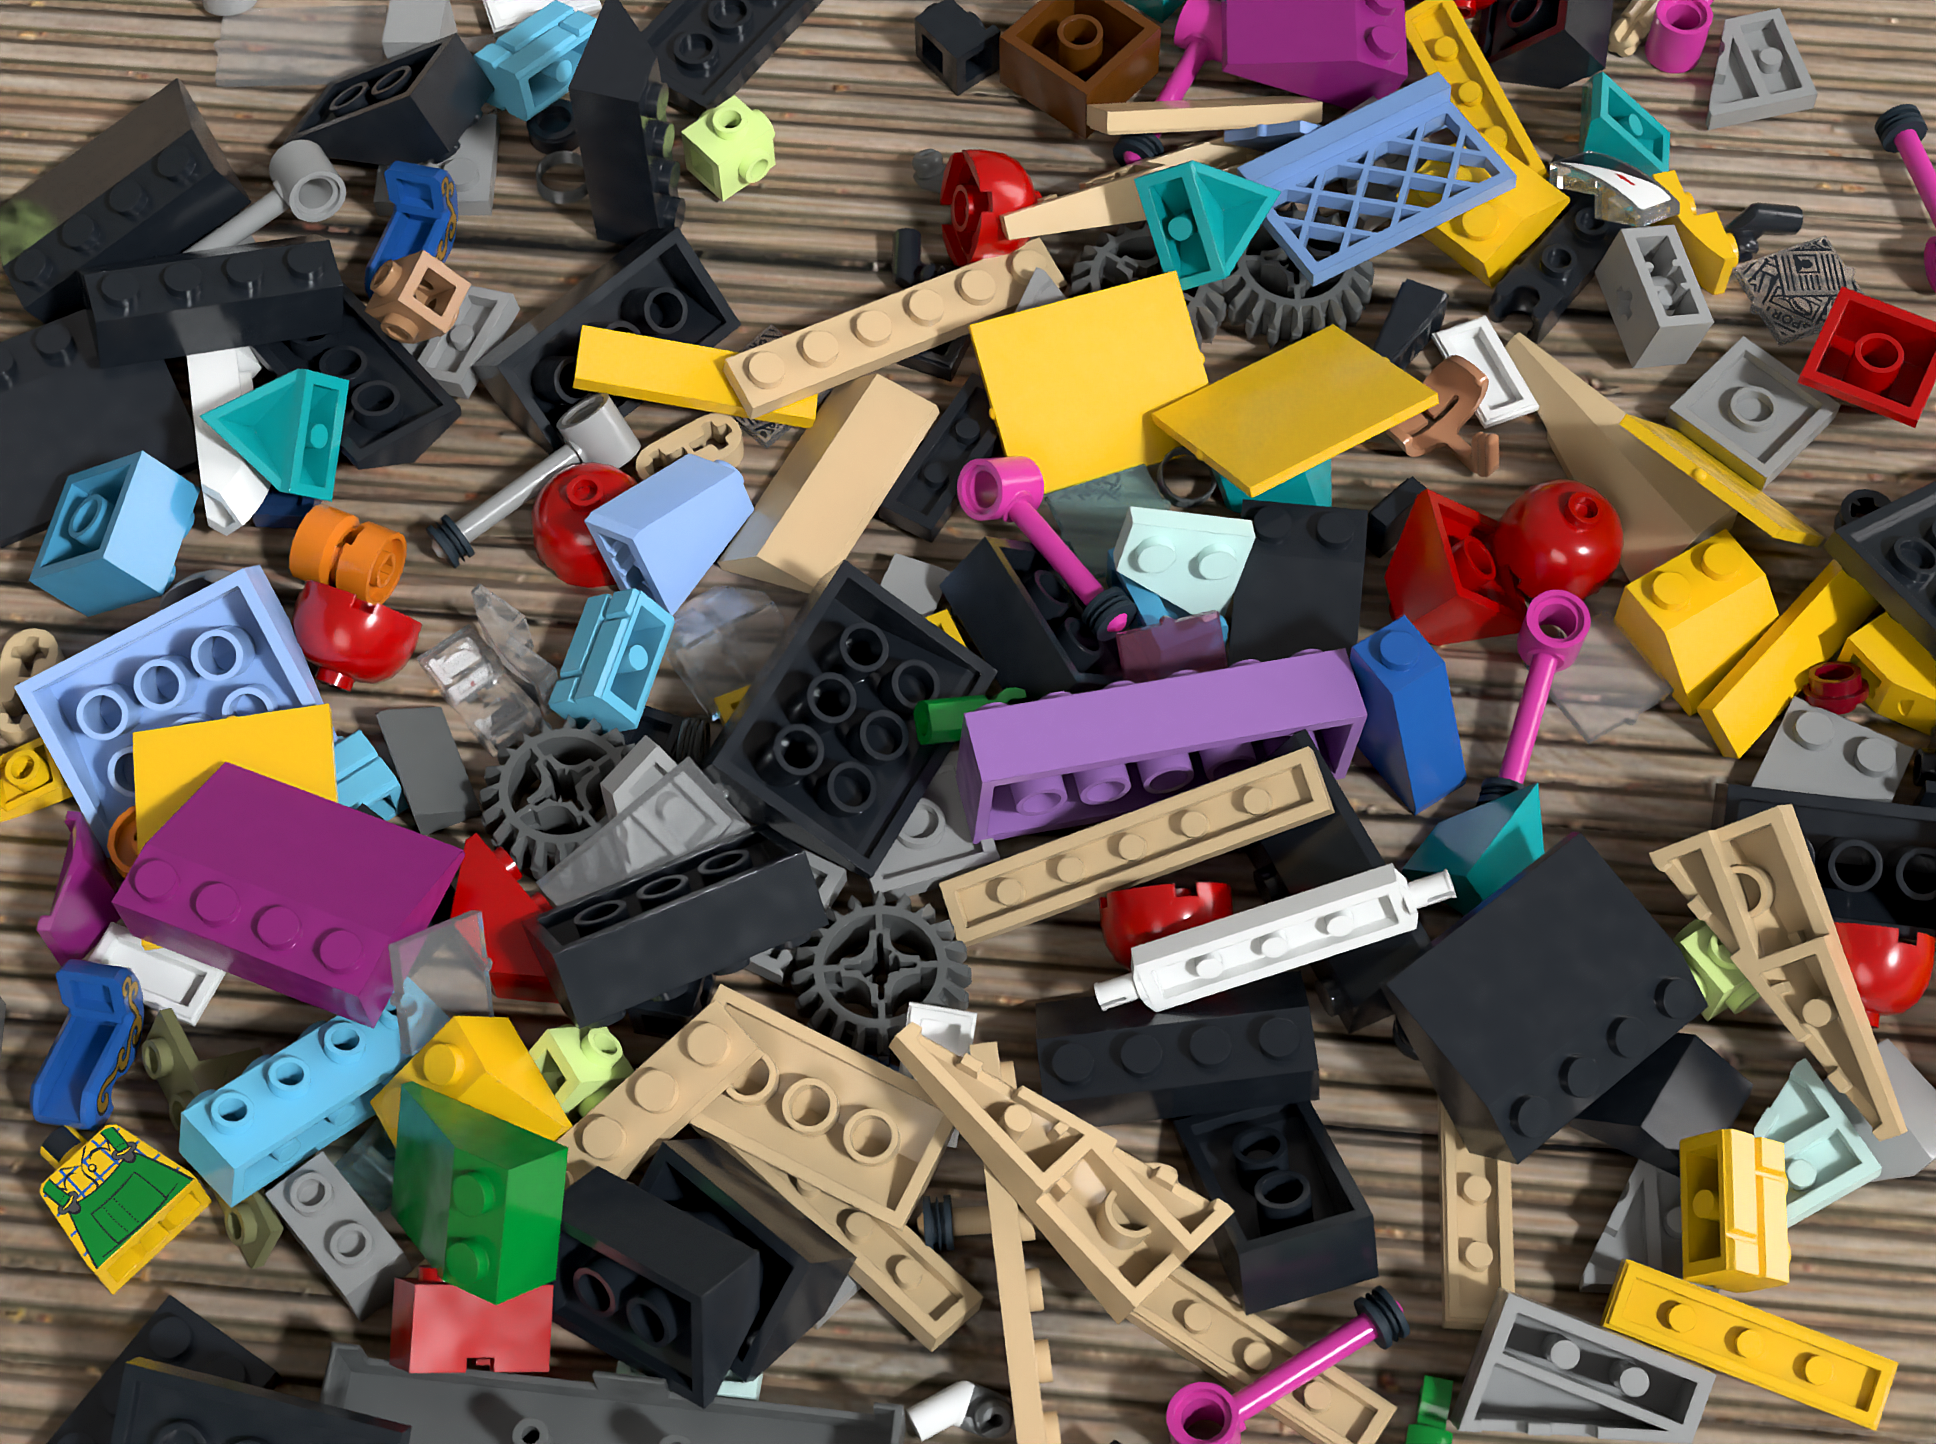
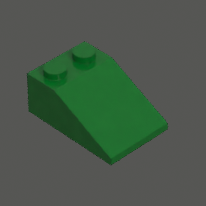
M410 1081L401 1084L391 1215L429 1264L437 1268V1274L443 1281L494 1305H498L550 1283L556 1278L568 1147Z

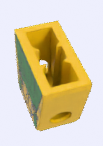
M114 1123L106 1125L89 1141L76 1129L63 1125L53 1131L40 1148L41 1156L56 1171L41 1184L39 1193L88 1267L112 1295L212 1203L197 1178L191 1172Z

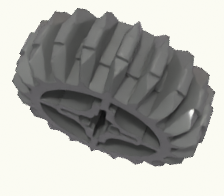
M1295 202L1290 204L1287 211L1279 212L1277 209L1275 210L1279 216L1304 220L1307 213L1299 211ZM1317 208L1314 222L1342 226L1339 212L1324 218L1320 216L1321 212ZM1261 224L1230 275L1222 281L1223 292H1220V295L1224 297V301L1227 304L1226 310H1228L1231 326L1245 324L1248 340L1263 334L1267 336L1266 341L1270 349L1278 340L1289 341V344L1292 345L1332 324L1344 332L1346 326L1356 327L1357 322L1361 318L1362 310L1366 309V305L1369 304L1372 288L1370 286H1372L1374 279L1373 262L1367 260L1313 287ZM1309 238L1306 249L1318 262L1339 252L1341 243Z
M1147 220L1143 221L1139 230L1134 231L1129 229L1124 223L1121 224L1116 232V237L1101 231L1099 238L1096 240V246L1085 245L1084 251L1080 255V262L1075 263L1071 272L1072 287L1069 288L1068 299L1164 274ZM1224 279L1188 289L1192 296L1183 292L1199 351L1201 350L1202 343L1212 344L1213 338L1217 334V326H1221L1222 321L1225 320L1227 304L1224 301V297L1220 295V292H1223L1222 281Z
M569 714L563 723V728L552 730V726L542 718L539 726L540 734L531 737L518 729L516 736L518 748L511 749L499 746L497 758L500 765L486 767L484 778L487 787L481 789L479 794L481 808L485 811L482 813L481 821L485 833L493 836L491 842L494 850L499 846L504 848L516 863L520 872L531 866L534 879L542 883L552 871H557L559 882L567 887L572 879L573 872L583 871L586 879L593 883L597 874L595 866L604 863L607 867L617 871L620 865L608 815L606 814L598 822L595 818L596 811L605 804L600 783L633 749L635 743L626 745L624 735L619 732L617 727L603 735L602 726L595 718L582 730L577 728L576 720ZM539 779V789L527 798L528 805L518 811L525 792ZM555 790H557L561 795L559 800L557 799ZM562 798L564 800L567 798H572L573 802H563ZM576 800H578L580 811L574 805Z
M878 890L872 899L873 906L862 908L861 902L851 895L847 901L848 914L843 916L839 912L829 907L827 908L826 916L829 925H826L827 929L819 928L812 931V936L807 941L809 947H799L795 952V965L800 970L793 972L791 984L793 992L800 995L795 1000L798 1016L810 1018L807 1023L808 1028L828 1036V1038L846 1047L850 1046L852 1050L867 1056V1053L877 1054L878 1062L889 1067L891 1053H894L889 1045L895 1035L906 1027L908 1012L895 1017L899 1007L910 1001H922V995L928 994L921 1003L966 1011L969 1005V993L964 988L971 985L972 972L968 965L962 964L967 960L966 945L963 941H952L955 937V931L949 919L935 923V909L932 908L930 903L915 913L911 912V898L906 893L898 899L895 906H887L885 896ZM891 942L910 947L921 954L927 961H920L919 955L900 953L893 947ZM868 944L864 952L858 956L843 958L854 949ZM880 960H884L885 973L888 976V983L884 984L885 997L883 1000L879 999L878 984H875L876 976H879ZM835 998H844L845 1004L862 1005L869 1010L873 1018H866L850 1012L841 1006Z

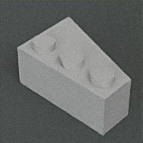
M1498 1287L1450 1417V1422L1458 1431L1481 1432L1482 1430L1518 1432L1540 1436H1551L1553 1434L1589 1436L1598 1439L1692 1444L1716 1374L1683 1358Z

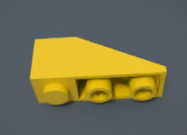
M1885 611L1847 638L1837 661L1853 663L1861 668L1862 677L1869 683V696L1865 702L1876 714L1930 735L1931 728L1936 725V661L1901 624L1894 621Z

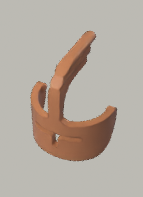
M1451 355L1437 365L1422 383L1438 393L1439 404L1425 410L1433 420L1454 400H1458L1453 408L1432 427L1415 437L1411 436L1428 425V420L1421 413L1384 432L1411 457L1424 455L1435 448L1446 447L1473 473L1478 474L1480 477H1488L1499 468V436L1495 433L1477 432L1472 437L1471 447L1458 433L1484 399L1489 380L1479 368L1459 355Z

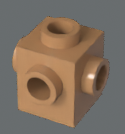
M422 250L394 261L388 260L378 269L370 284V289L374 291V294L365 312L381 322V329L388 336L402 343L415 344L437 336L441 337L451 329L457 320L459 307L471 283L448 268L442 261Z

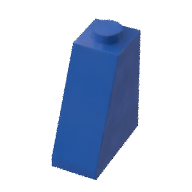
M1403 615L1352 646L1349 661L1368 714L1357 747L1415 816L1465 785L1467 776L1445 661L1410 620Z

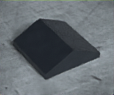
M1676 1033L1572 1119L1570 1127L1680 1178L1679 1141L1720 1129H1731L1752 1092L1753 1084L1697 1035Z

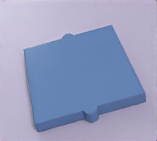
M1302 120L1270 125L1260 124L1255 127L1224 131V143L1262 152H1270L1323 126Z

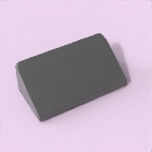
M441 707L387 709L375 713L420 834L428 835L482 815Z

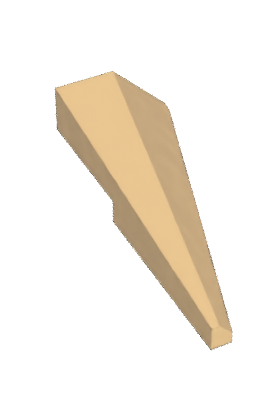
M1234 129L1218 130L1216 138L1200 143L1196 141L1186 142L1179 145L1178 150L1156 157H1148L1079 183V191L1057 197V194L1048 195L1038 199V204L999 215L1002 231L1008 240L1147 220L1134 181L1135 178L1191 160L1237 176V167L1268 152L1224 143V131Z
M1518 332L1505 346V349L1539 405L1537 412L1547 429V441L1569 480H1576L1595 488L1610 501L1620 517L1624 546L1619 563L1630 583L1725 528L1727 531L1732 529L1738 511L1619 425L1626 415L1623 410L1522 333Z
M1778 805L1716 830L1705 831L1649 853L1653 864L1659 871L1667 874L1689 901L1687 906L1699 920L1706 922L1731 953V960L1798 1042H1803L1828 1072L1827 1078L1839 1093H1845L1872 1126V1133L1878 1141L1893 1138L1907 1132V1127L1843 951L1793 805Z
M914 1022L909 1023L896 1034L889 1045L894 1054L1118 1325L1235 1212L1224 1201L1218 1198L1209 1201L1176 1182L1178 1175L1167 1168L1159 1166L1154 1169L1116 1147L1117 1140L1025 1086L1022 1085L1015 1089L982 1070L983 1062L968 1053L958 1056L921 1034L922 1027Z

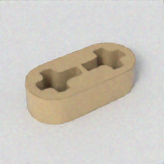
M710 413L649 444L640 452L636 459L638 483L655 474L654 469L663 466L665 468L688 453L713 462L715 460H723L736 468L744 457L742 430L738 422L725 414ZM714 438L718 443L726 442V447L718 450L713 444L706 446V441Z
M37 628L24 629L14 634L6 642L0 658V736L12 746L20 747L41 737L29 713L24 714L21 722L18 724H14L10 716L21 715L24 707L14 686L31 678L23 662L33 661L37 652H43L46 659H36L31 673V677L66 660L54 636L46 630Z

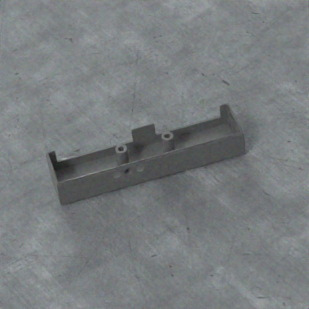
M332 1342L319 1398L320 1403L411 1425L412 1430L409 1444H904L906 1432L904 1407L897 1404L874 1402V1414L715 1397L714 1401L703 1409L677 1393L671 1392L668 1389L666 1379L594 1371L593 1379L595 1383L473 1369H466V1373H408L389 1365V1360L368 1358L360 1345Z

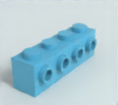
M402 975L374 1029L339 1015L328 1022L325 1020L315 1022L299 1036L296 1042L273 1056L266 1054L257 1058L244 1070L241 1076L217 1091L209 1089L196 1096L186 1109L181 1112L179 1153L232 1208L375 1115L376 1113L370 1101L440 1031L448 1020Z

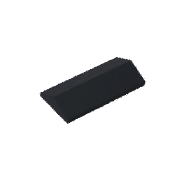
M344 283L343 332L249 346L256 358L275 379L296 369H307L349 380L340 450L358 470L414 463L462 415L461 406L399 341L391 338L381 329V322L365 312L366 306Z

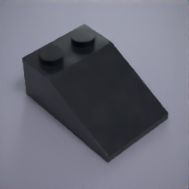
M454 33L331 81L283 144L285 145L295 140H309L319 145L327 158L387 166L395 160L412 164H419L430 160L432 164H438L447 160L459 150L461 144L458 140L466 129L480 120L483 115L481 108L495 88L459 35Z
M1243 499L1240 519L1252 521L1256 538L1233 593L1227 668L1236 662L1247 659L1267 662L1290 658L1295 653L1306 649H1320L1325 652L1345 648L1350 659L1352 646L1357 644L1368 510Z
M1310 1101L1193 1115L1173 1121L1174 1132L1196 1193L1209 1201L1218 1198L1235 1211L1211 1236L1223 1269L1246 1316L1379 1277L1374 1216Z

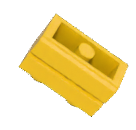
M1720 1129L1681 1139L1679 1141L1683 1280L1705 1286L1713 1285V1288L1734 1293H1747L1788 1285L1791 1249L1787 1236L1786 1194L1788 1191V1179L1785 1174L1784 1143L1763 1137L1754 1138L1753 1134L1734 1129Z

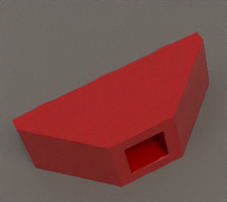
M476 832L465 841V857L460 866L449 922L458 949L497 998L559 1004L521 922L551 910L553 907L540 892L529 896L517 882L523 877L511 856L501 846L491 851Z

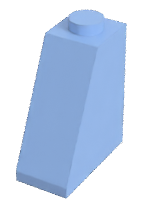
M688 453L595 509L584 522L619 590L635 588L642 591L673 616L755 509L743 485L744 479L735 467L723 460H715L713 462Z

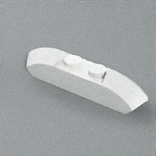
M249 346L187 356L200 479L209 527L226 536L242 527L254 515L264 501L271 483L199 416L254 390L252 379L263 368V365L253 354Z

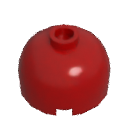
M982 149L962 150V152H954L948 160L942 180L940 205H951L952 224H941L947 253L956 266H966L982 259L1011 254L1023 247L1031 238L1008 240L1002 231L999 215L1038 204V199L1042 198L1040 192L1034 189L1030 176L1019 161L1005 153Z
M596 462L574 464L556 473L538 493L531 513L534 545L537 556L543 565L545 562L547 567L556 572L558 579L569 585L585 588L615 585L616 582L584 521L592 511L637 485V481L612 465Z
M1554 479L1530 486L1506 509L1498 520L1493 544L1496 560L1504 571L1509 565L1512 572L1521 579L1516 587L1527 596L1535 598L1545 591L1564 590L1576 595L1584 602L1588 596L1597 594L1613 576L1620 562L1624 539L1620 517L1608 499L1595 488L1579 481Z
M306 580L304 588L296 600L291 625L305 659L319 667L314 679L351 692L355 681L378 684L392 679L406 666L419 641L418 636L423 625L422 623L379 603L373 605L360 600L353 593L316 581Z
M1198 882L1196 883L1197 894L1191 895V889L1175 888V884L1137 887L1107 893V898H1098L1100 924L1105 945L1115 961L1129 972H1132L1131 948L1233 915L1231 886L1225 883Z
M1834 922L1871 1029L1879 1028L1880 1016L1902 1014L1920 1000L1930 982L1934 965L1935 937L1917 932L1916 945H1911L1912 942L1898 941V928Z

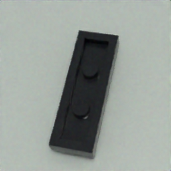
M975 373L971 374L905 466L879 506L880 518L930 543L934 541L960 504L957 483L963 467L974 459L992 458L1001 445L995 421L989 416V409L991 407L981 376Z

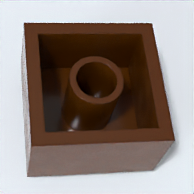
M1040 0L999 36L1000 82L1086 140L1096 131L1087 125V104L1126 103L1158 73L1161 27L1120 0Z

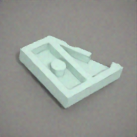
M1130 506L1117 540L1113 557L1116 571L1197 618L1206 621L1220 615L1225 616L1256 537L1251 520Z
M1804 1058L1797 1062L1790 1072L1789 1080L1772 1106L1766 1109L1753 1131L1754 1138L1763 1137L1784 1143L1785 1174L1788 1179V1191L1786 1194L1787 1228L1879 1177L1882 1170L1881 1165L1808 1060Z

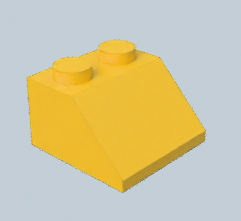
M1479 132L1517 175L1516 188L1456 216L1421 235L1493 289L1570 203V199L1485 134ZM1457 142L1449 146L1456 147ZM1427 160L1416 173L1447 178L1451 163ZM1459 165L1456 180L1480 183L1491 176L1483 168ZM1410 189L1406 204L1429 208L1441 202L1443 194ZM1399 191V192L1396 194V196H1395L1397 200H1398L1400 191Z
M1725 528L1627 584L1624 587L1612 625L1690 717L1698 712L1696 708L1780 616L1766 574Z
M453 1016L370 1101L395 1148L397 1144L401 1084L410 1081L554 1142L572 1127L508 1017Z

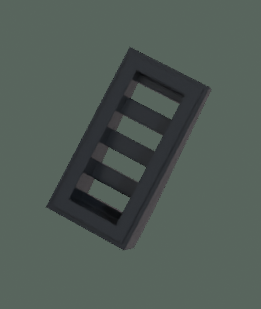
M1406 279V282H1402L1372 350L1382 357L1388 358L1391 363L1404 371L1430 342L1432 334L1439 332L1444 321L1449 295L1440 289Z

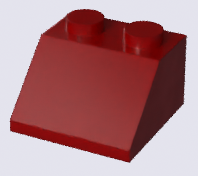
M1842 286L1800 374L1798 383L1915 428L1936 382V322Z

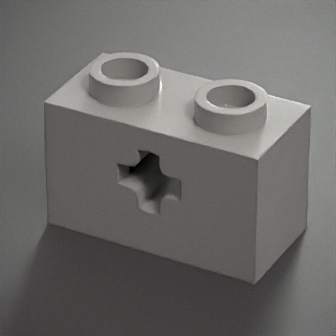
M1675 225L1620 229L1595 270V274L1632 369L1686 364L1713 325L1714 320Z
M323 1151L265 1193L282 1223L360 1322H363L393 1298L394 1278H404L413 1270L402 1249Z

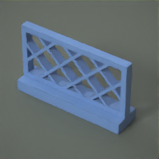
M1439 72L1433 73L1237 167V176L1281 191L1262 225L1313 287L1516 188L1517 175L1450 101L1451 85ZM1446 127L1458 138L1456 147L1423 142L1425 137ZM1390 154L1410 156L1406 171L1373 166L1375 161ZM1418 158L1451 163L1448 177L1414 173ZM1459 165L1483 168L1491 176L1480 183L1456 180ZM1340 178L1359 180L1355 195L1325 191L1323 188ZM1368 182L1401 187L1397 203L1364 197ZM1410 189L1443 194L1441 202L1429 208L1406 204ZM1290 202L1309 205L1304 220L1279 216L1275 210ZM1318 206L1349 211L1350 215L1346 227L1314 222ZM1359 213L1392 219L1390 227L1378 233L1355 229ZM1309 238L1341 243L1339 252L1318 262L1308 252L1306 245Z

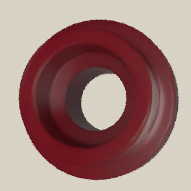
M1826 662L1814 666L1808 673L1809 682L1803 686V698L1812 706L1823 708L1837 715L1853 711L1857 704L1862 703L1869 696V683L1862 677L1861 668L1849 662Z

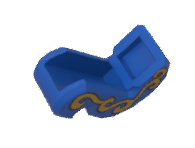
M396 160L385 170L384 175L389 200L394 203V209L365 270L364 285L369 299L374 294V291L370 289L371 281L378 269L386 261H394L425 250L443 263L447 260L455 240L458 220L457 191L455 183L447 170Z
M69 959L55 973L62 1003L69 1008L68 1014L31 1084L30 1111L39 1123L55 1126L65 1125L74 1129L93 1132L103 1126L114 1109L111 1101L113 1085L119 1077L127 1073L135 1060L141 1042L144 1021L143 992L140 982L131 968L80 959Z

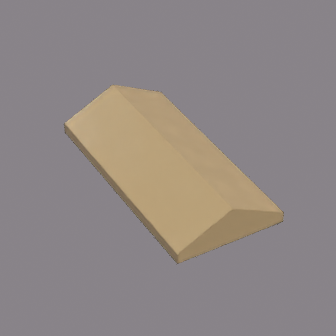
M878 373L858 377L835 386L817 412L813 426L805 430L755 505V510L736 533L718 560L720 568L724 571L810 594L820 578L847 558L940 412L937 405Z
M720 984L711 1002L717 999L765 1055L693 1118L689 1124L902 1231L935 1175L955 1130V1126L917 1081Z

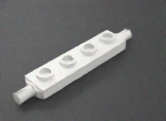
M1393 863L1133 947L1131 948L1132 972L1100 983H1094L1095 994L1102 1011L1141 998L1153 1011L1159 1012L1417 928L1418 908L1449 898H1456V893L1447 869L1415 881L1407 882L1406 878L1394 868Z

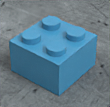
M139 451L69 475L30 575L29 582L87 617L162 596L175 577L176 567L174 563L182 540L193 526L195 519L193 509L201 489L144 451Z

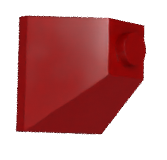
M1429 489L1419 493L1384 576L1391 601L1389 603V613L1392 620L1395 621L1405 615L1427 642L1436 646L1519 633L1527 612V606L1522 591L1516 587L1519 584L1518 577L1512 572L1509 565L1503 571L1496 560L1493 537L1498 521Z

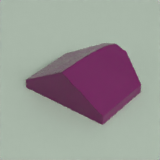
M67 811L64 822L71 832L50 915L40 916L37 925V932L60 966L69 959L82 960L101 940L110 923H117L121 919L112 904L118 887L105 853L82 813L77 811Z

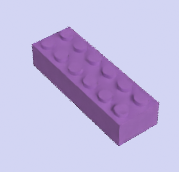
M1306 649L1295 653L1290 658L1267 662L1247 659L1236 662L1226 669L1202 673L1194 670H1183L1161 680L1138 684L1132 681H1118L1097 691L1073 695L1069 692L1061 691L1045 695L1038 701L1007 705L1001 702L983 705L973 712L964 713L955 778L972 843L978 844L981 840L993 838L995 841L1111 820L1259 765L1293 734L1304 729L1309 733L1335 779H1343L1347 774L1368 714L1346 649L1325 652L1320 649Z

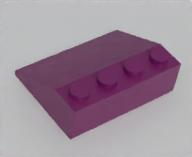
M1221 0L1223 72L1352 110L1372 96L1379 100L1396 92L1408 77L1404 0Z
M225 762L146 842L113 898L112 904L134 937L374 1029L462 863L465 853L463 849Z

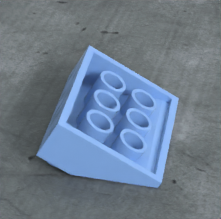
M260 565L242 568L14 686L107 858L110 857L107 843L111 827L118 816L129 807L136 805L132 732L226 719L228 716L240 717L324 704L302 649L296 640L291 622ZM333 728V739L335 742L338 738Z

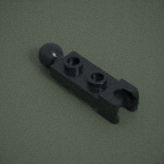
M1607 182L1604 183L1598 193L1599 205L1582 195L1520 266L1516 264L1497 285L1489 305L1490 319L1495 323H1500L1514 312H1523L1529 315L1533 326L1527 332L1526 337L1536 345L1539 344L1559 322L1561 313L1596 275L1595 270L1620 229L1631 228L1632 224L1627 221L1637 216L1641 209Z

